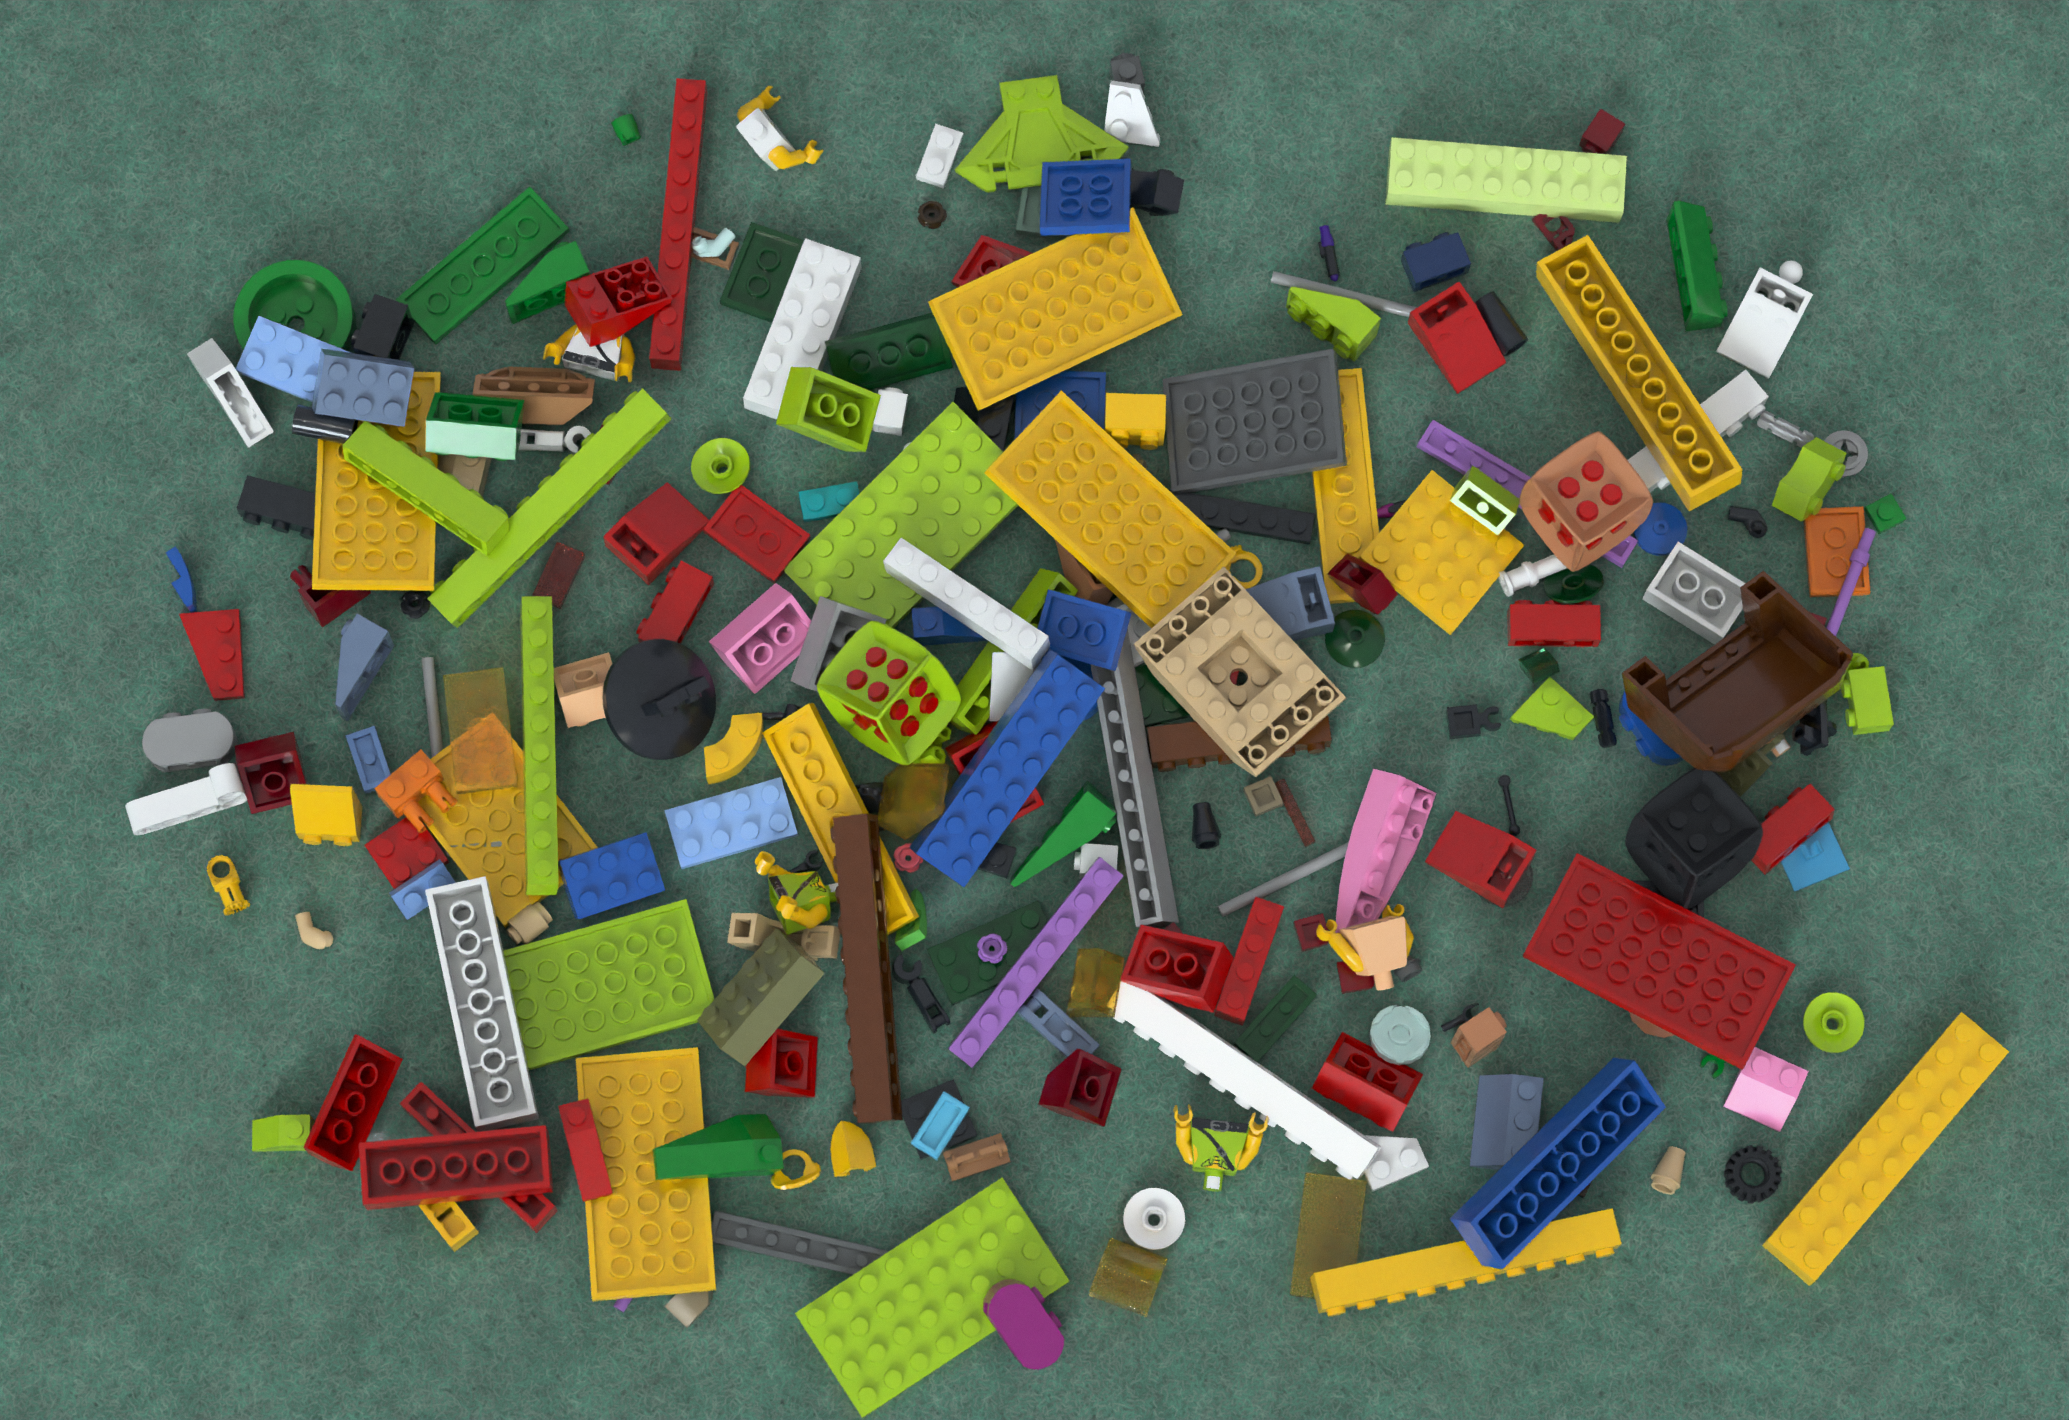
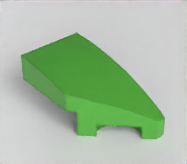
M917 888L910 893L919 917L896 931L895 944L901 951L925 939L927 935L925 904L923 896Z

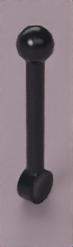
M1502 775L1498 783L1503 787L1511 825L1509 833L1512 836H1517L1520 834V827L1516 825L1509 791L1511 779L1507 775Z

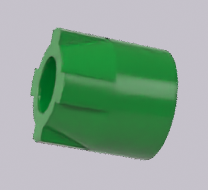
M633 114L620 116L611 123L616 136L620 139L623 146L638 141L641 138Z

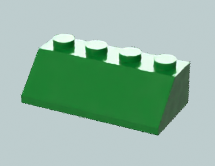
M1674 201L1666 222L1685 331L1721 327L1724 317H1727V304L1725 299L1721 300L1719 289H1722L1723 283L1721 272H1716L1714 263L1718 260L1716 244H1711L1710 234L1713 233L1711 216H1706L1704 206Z

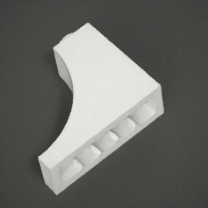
M212 338L187 353L201 378L214 394L248 448L274 432L233 364Z

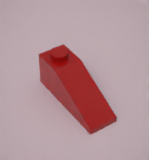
M589 1099L558 1106L582 1201L585 1202L612 1195L613 1192Z

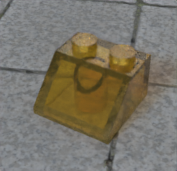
M1101 948L1078 949L1075 956L1066 1014L1069 1017H1115L1121 983L1120 978L1125 958Z

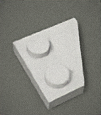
M1364 1135L1381 1146L1364 1172L1372 1192L1429 1168L1417 1138Z

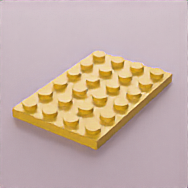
M492 713L430 759L443 775L444 781L441 783L458 800L456 805L452 808L447 801H444L450 810L443 814L428 795L423 797L418 803L434 819V823L428 829L465 877L471 880L486 876L490 886L495 915L506 928L508 926L507 921L529 904L534 905L537 901L541 902L549 895H526L523 751L494 713ZM557 796L558 861L598 848ZM501 841L502 843L501 847H491V842ZM480 843L479 845H476V846L469 845V844ZM558 869V881H559L558 888L563 885V881H562V878H561L559 869Z

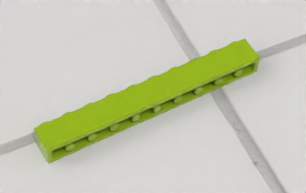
M643 388L639 392L634 391L624 401L625 406L617 414L613 412L607 416L602 423L603 427L596 434L591 433L581 443L582 448L575 455L570 454L564 458L559 465L560 469L553 476L548 475L538 485L539 490L532 497L527 496L520 501L516 507L517 511L509 518L508 533L488 556L474 548V553L467 560L462 559L453 567V574L446 581L441 580L434 585V591H430L431 595L427 599L456 628L462 625L672 419Z
M522 596L520 632L526 895H557L559 881L552 596Z

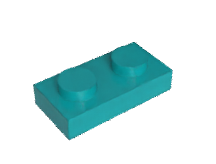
M857 481L798 492L804 523L836 517L859 495Z

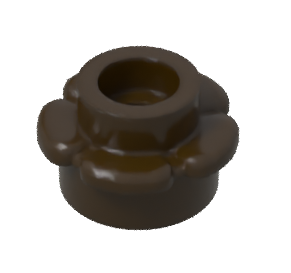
M928 201L918 209V221L923 227L928 226L929 229H937L946 220V210L943 209L939 202ZM933 213L935 216L931 218L929 214Z

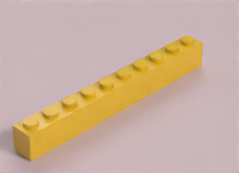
M1613 1208L1551 1221L1503 1270L1482 1266L1464 1240L1313 1273L1310 1279L1318 1313L1327 1312L1328 1317L1346 1313L1345 1308L1357 1305L1358 1310L1375 1307V1301L1387 1299L1388 1304L1406 1300V1294L1417 1292L1418 1297H1423L1436 1293L1435 1288L1447 1286L1449 1291L1463 1288L1466 1286V1281L1477 1279L1478 1284L1496 1280L1495 1275L1507 1273L1508 1278L1525 1274L1526 1268L1535 1266L1537 1271L1554 1268V1262L1566 1260L1567 1265L1585 1261L1584 1256L1596 1253L1597 1258L1607 1257L1615 1254L1614 1249H1617L1622 1243Z

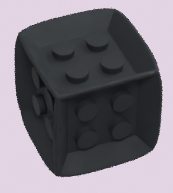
M1693 768L1654 796L1634 816L1626 835L1625 845L1638 867L1664 896L1685 909H1689L1728 883L1752 860L1761 843L1763 829L1752 810L1715 771H1702Z

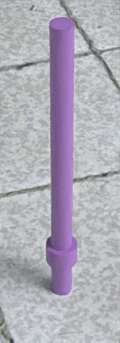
M1869 528L1864 529L1857 549L1852 551L1849 559L1851 562L1850 568L1826 627L1835 636L1841 625L1862 567H1866L1870 558L1868 552L1876 532Z

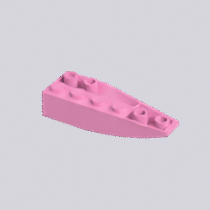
M1373 769L1345 854L1336 911V933H1340L1342 928L1379 919L1417 850L1436 796L1435 792L1400 775Z

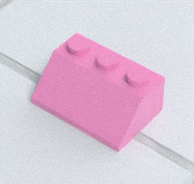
M775 583L714 636L709 643L725 664L756 694L800 655L811 620L794 596Z

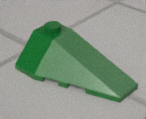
M766 1114L736 1115L653 1149L656 1180L767 1176L784 1169L781 1137Z

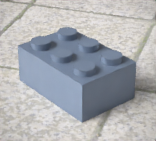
M321 348L312 409L315 414L405 427L414 367L408 361Z

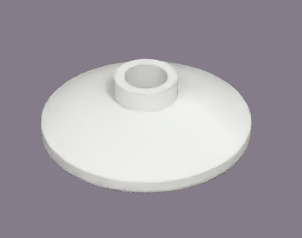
M1148 1188L1136 1193L1127 1203L1123 1217L1124 1227L1128 1236L1137 1245L1151 1250L1163 1249L1172 1245L1180 1237L1185 1225V1212L1178 1198L1171 1192L1160 1188ZM1157 1215L1160 1223L1156 1226L1150 1225L1148 1222L1149 1216Z

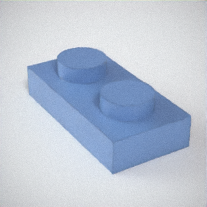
M372 726L346 735L365 794L375 791L374 788L391 775L376 728Z
M439 859L389 892V894L408 920L429 906L426 889L456 882Z

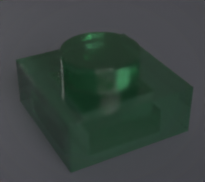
M1546 648L1518 659L1520 669L1532 683L1544 680L1560 672L1558 662Z

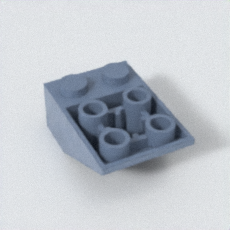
M1320 566L1289 573L1245 589L1293 641L1333 632L1335 621Z

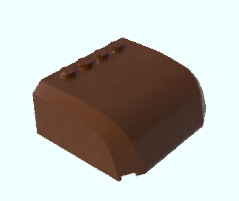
M1762 571L1740 587L1745 623L1667 680L1665 674L1646 656L1622 672L1628 708L1680 757L1694 768L1702 771L1726 772L1734 768L1838 692L1853 658V652L1765 571Z

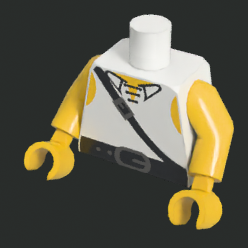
M767 86L757 98L740 107L737 112L740 123L736 128L760 158L775 171L790 168L805 161L814 164L823 153V150L814 149L817 145V142L814 140L809 141L803 151L800 149L796 150L764 109H770L780 99V96L775 98L770 95L769 91L773 88L772 86Z
M574 324L558 337L554 343H548L545 346L543 359L545 360L548 356L555 357V365H559L563 355L562 360L565 368L614 381H619L620 376H627L628 382H632L635 354L630 339L624 336V334L617 339L589 347L579 328Z

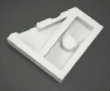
M1111 81L1104 131L1121 142L1159 147L1160 136L1159 133L1157 134L1152 122L1153 117L1150 109L1146 106L1141 85Z

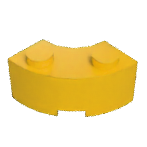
M762 713L732 715L731 725L725 737L714 745L704 747L708 784L719 783L737 775L756 755L763 737Z

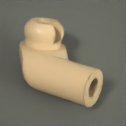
M302 912L295 915L301 940L305 944L315 949H324L333 944L331 932H323L313 926L310 912Z

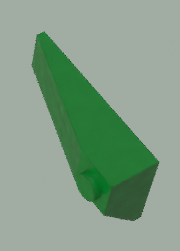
M1089 781L1085 782L1063 809V814L1060 817L1062 821L1059 824L1056 822L1049 827L1041 840L1043 844L1040 847H1034L1010 878L1012 886L1016 887L1097 837L1101 831L1107 833L1116 822V818L1113 817L1116 814L1115 807Z

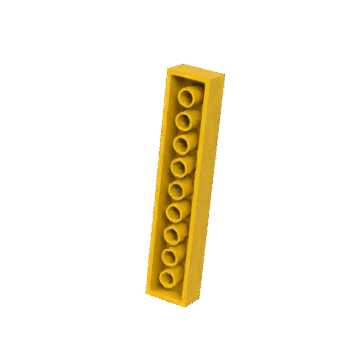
M1589 235L1537 261L1536 278L1688 511L1690 512L1741 484L1743 469Z
M1961 1012L1762 1246L1810 1286L1814 1283L2009 1051Z

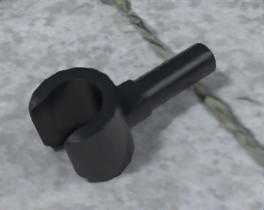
M787 704L784 713H762L763 720L781 721L799 710L800 707Z
M813 850L807 854L803 863L788 872L802 873L807 870L816 872L821 868L823 861L817 865L809 862L810 858L818 854V851Z
M1479 1003L1466 1006L1461 1015L1441 1025L1442 1030L1446 1032L1473 1018L1471 1009L1479 1005Z

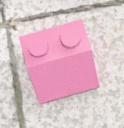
M1754 1047L1744 1069H1739L1723 1107L1780 1132L1809 1071Z

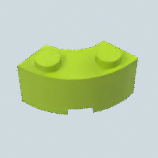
M1817 437L1802 446L1793 467L1780 480L1772 506L1801 522L1810 514L1816 515L1821 509L1823 499L1834 481H1838L1842 477L1846 468L1843 462L1847 453Z

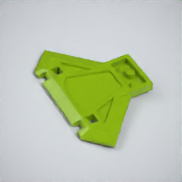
M1057 75L1000 82L999 89L1003 112L957 166L955 172L986 193L995 192L996 183L1007 182L1008 190L1040 186L1042 182V162L1121 159L1129 147L1062 104ZM1091 156L1092 159L1081 160L1080 157ZM993 168H1005V170L1002 171H993Z

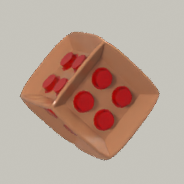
M1597 431L1580 439L1543 465L1524 484L1519 503L1527 520L1548 548L1564 566L1574 572L1603 556L1630 536L1639 525L1643 524L1652 509L1653 499L1642 478L1608 437Z

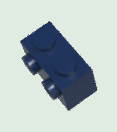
M1449 232L1441 233L1435 236L1433 241L1422 244V242L1413 243L1405 248L1401 258V263L1413 292L1467 274L1471 266L1458 232L1451 235Z

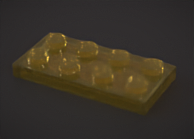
M504 668L443 675L457 795L518 787Z
M1305 1173L1289 1296L1315 1299L1310 1279L1313 1273L1357 1263L1367 1181Z

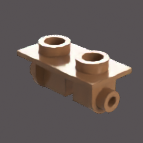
M1001 1133L943 1152L952 1182L1011 1162Z

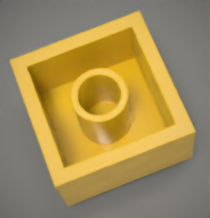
M1106 393L1104 431L1124 449L1128 445H1140V448L1145 450H1154L1158 446L1164 445L1166 395Z

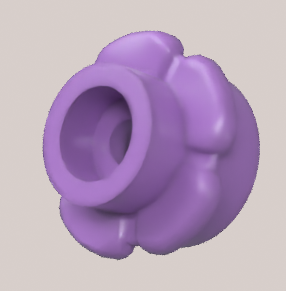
M997 934L983 936L977 944L979 948L978 956L984 962L998 963L1007 952L1006 942L1002 941L1001 936ZM990 946H993V947L995 948V950H994V951H990V950H989V947H990Z

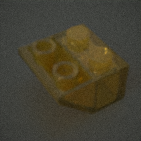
M935 763L900 764L885 775L878 812L879 826L907 840L915 833L922 831L933 820L939 818L945 809L944 798L949 784L947 779L949 766Z
M1109 1238L1091 1285L1089 1296L1147 1317L1168 1259Z

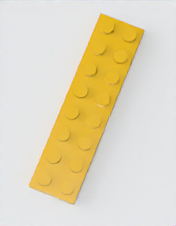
M1362 368L1338 370L1347 466L1312 472L1322 575L1330 604L1355 601L1330 579L1327 573L1347 553L1359 558L1379 534Z
M808 703L762 732L835 883H838V876L833 867V858L836 856L835 844L831 839L833 818L869 813L815 704ZM880 838L887 933L890 935L917 919L919 915Z

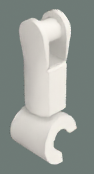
M583 426L571 428L566 435L565 431L521 429L518 450L565 451V447H568L571 454L575 455L580 450L576 445L577 440L585 439L591 433ZM527 436H535L534 444H527Z

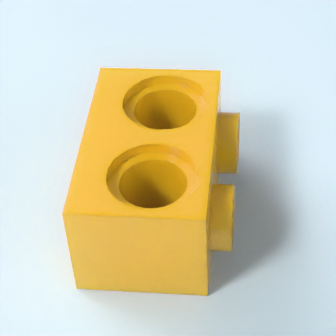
M456 1202L418 1205L454 1252L479 1233Z

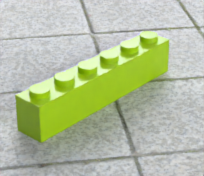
M364 421L343 444L344 459L484 555L488 556L508 533L509 518L501 507L497 505L492 506L484 501L480 493L474 489L468 490L462 486L454 475L441 472L430 459L424 456L421 458L413 453L412 449L401 440L397 442L391 438L380 425H372L368 421Z
M1040 568L1010 611L1038 628L1048 589L1075 596L1079 590L1060 573ZM989 641L957 685L961 694V704L950 721L958 730L974 735L979 733L990 717L992 654L1004 652Z

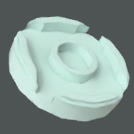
M1392 1005L1379 1011L1372 1021L1369 1033L1371 1046L1376 1054L1386 1062L1397 1065L1411 1064L1420 1059L1427 1051L1431 1037L1430 1026L1424 1015L1415 1008L1406 1005L1405 1007Z

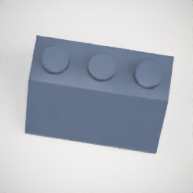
M1516 1074L1479 1076L1470 1167L1500 1170L1538 1132L1544 1078Z

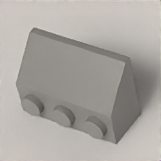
M820 596L791 682L818 692L817 683L820 676L847 641L869 621L885 624L887 619Z

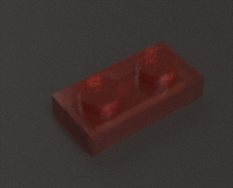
M557 542L532 596H552V606L561 609L585 558V554Z

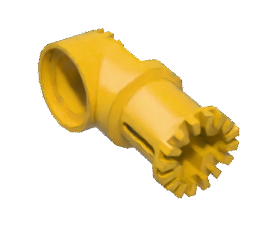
M223 855L211 858L208 862L207 873L215 892H219L224 904V915H231L235 911L236 913L239 912L238 909L242 911L249 907L250 903L244 899L239 887L241 881L231 859ZM218 862H226L230 866L229 874L223 878H218L213 874V867ZM229 891L232 892L234 901H232Z

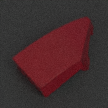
M1538 214L1532 219L1533 223L1556 251L1572 243L1575 228L1567 217L1559 216L1561 226L1556 231H1549L1545 226L1554 217Z
M1344 961L1337 962L1342 994L1369 990L1375 987L1373 975H1357Z

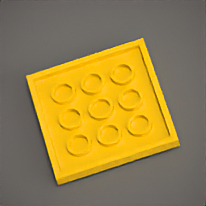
M1431 470L1358 559L1381 570L1400 595L1451 635L1500 576L1499 572L1505 570L1524 547V544L1505 529L1499 535L1495 534L1452 503L1450 499L1454 487Z

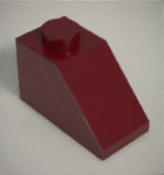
M1348 553L1327 573L1330 579L1356 603L1376 615H1379L1382 610L1386 609L1390 602L1398 595L1381 570Z

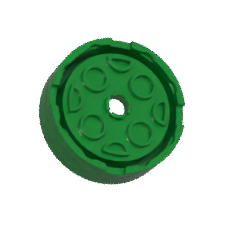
M304 260L280 261L258 271L243 286L234 307V329L243 351L258 316L286 327L289 326L293 318L302 319L305 325L299 332L346 351H349L351 348V340L356 330L355 311L342 282L326 268Z

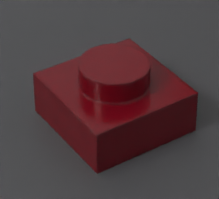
M1323 913L1293 922L1302 952L1329 945V941H1322L1316 935L1319 924L1328 931Z

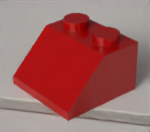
M776 1029L746 1064L745 1092L764 1096L815 1097L818 1037Z

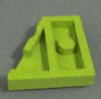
M1549 677L1511 716L1510 720L1517 724H1526L1536 727L1537 730L1556 733L1560 737L1574 740L1593 720L1594 716L1555 680Z

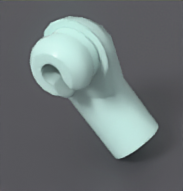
M724 228L714 240H706V238L698 236L693 239L691 246L694 253L699 257H718L736 236L732 231Z

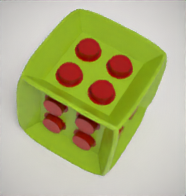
M869 621L847 641L825 668L817 683L819 696L835 720L865 746L902 765L913 763L928 749L954 717L961 704V694L946 668L934 655L912 638L877 621Z

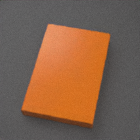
M1864 507L1821 508L1816 515L1810 514L1804 520L1809 597L1839 596L1851 565L1849 559L1852 551L1857 549L1865 529ZM1868 563L1866 567H1862L1852 596L1870 594Z

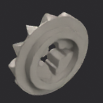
M1836 431L1824 440L1840 450L1844 443L1846 453L1853 455L1848 457L1844 464L1846 468L1842 478L1851 475L1855 476L1864 468L1868 459V450L1860 436L1850 431Z

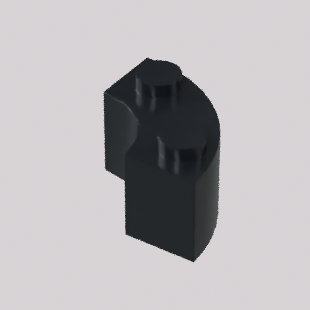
M1131 168L1130 208L1149 212L1150 216H1165L1178 213L1184 180L1174 176L1172 171L1159 169L1154 172H1141Z

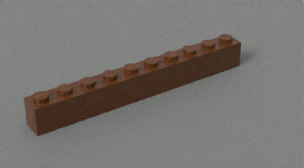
M859 814L834 817L833 826L831 827V839L835 844L836 856L833 858V867L838 876V886L836 887L835 895L838 904H840L841 916L838 918V929L843 938L840 957L843 965H845L846 975L843 979V990L848 1000L845 1018L848 1026H850L851 1037L848 1040V1051L850 1056H852L853 1069L850 1072L851 1084L855 1087L853 1113L857 1118V1123L868 1124L903 1120L878 815Z

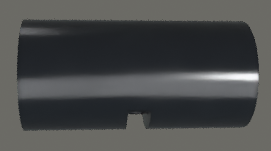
M1494 291L1484 295L1475 302L1504 356L1512 354L1528 341L1527 336Z
M298 405L293 418L292 434L344 444L357 430L358 420L315 414L312 407Z

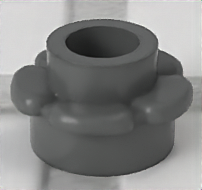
M1409 955L1406 966L1395 969L1394 975H1398L1401 982L1408 981L1422 972L1419 964L1421 960L1419 958L1414 959Z

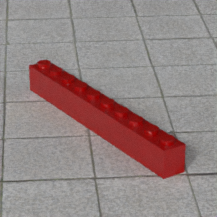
M676 78L658 263V275L673 300L653 315L649 356L651 369L681 371L693 249L691 244L694 238L708 93L706 80Z

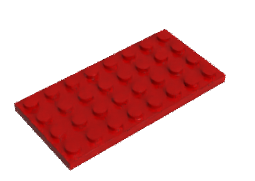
M1578 853L1575 855L1522 956L1742 1070L1796 966L1794 963Z

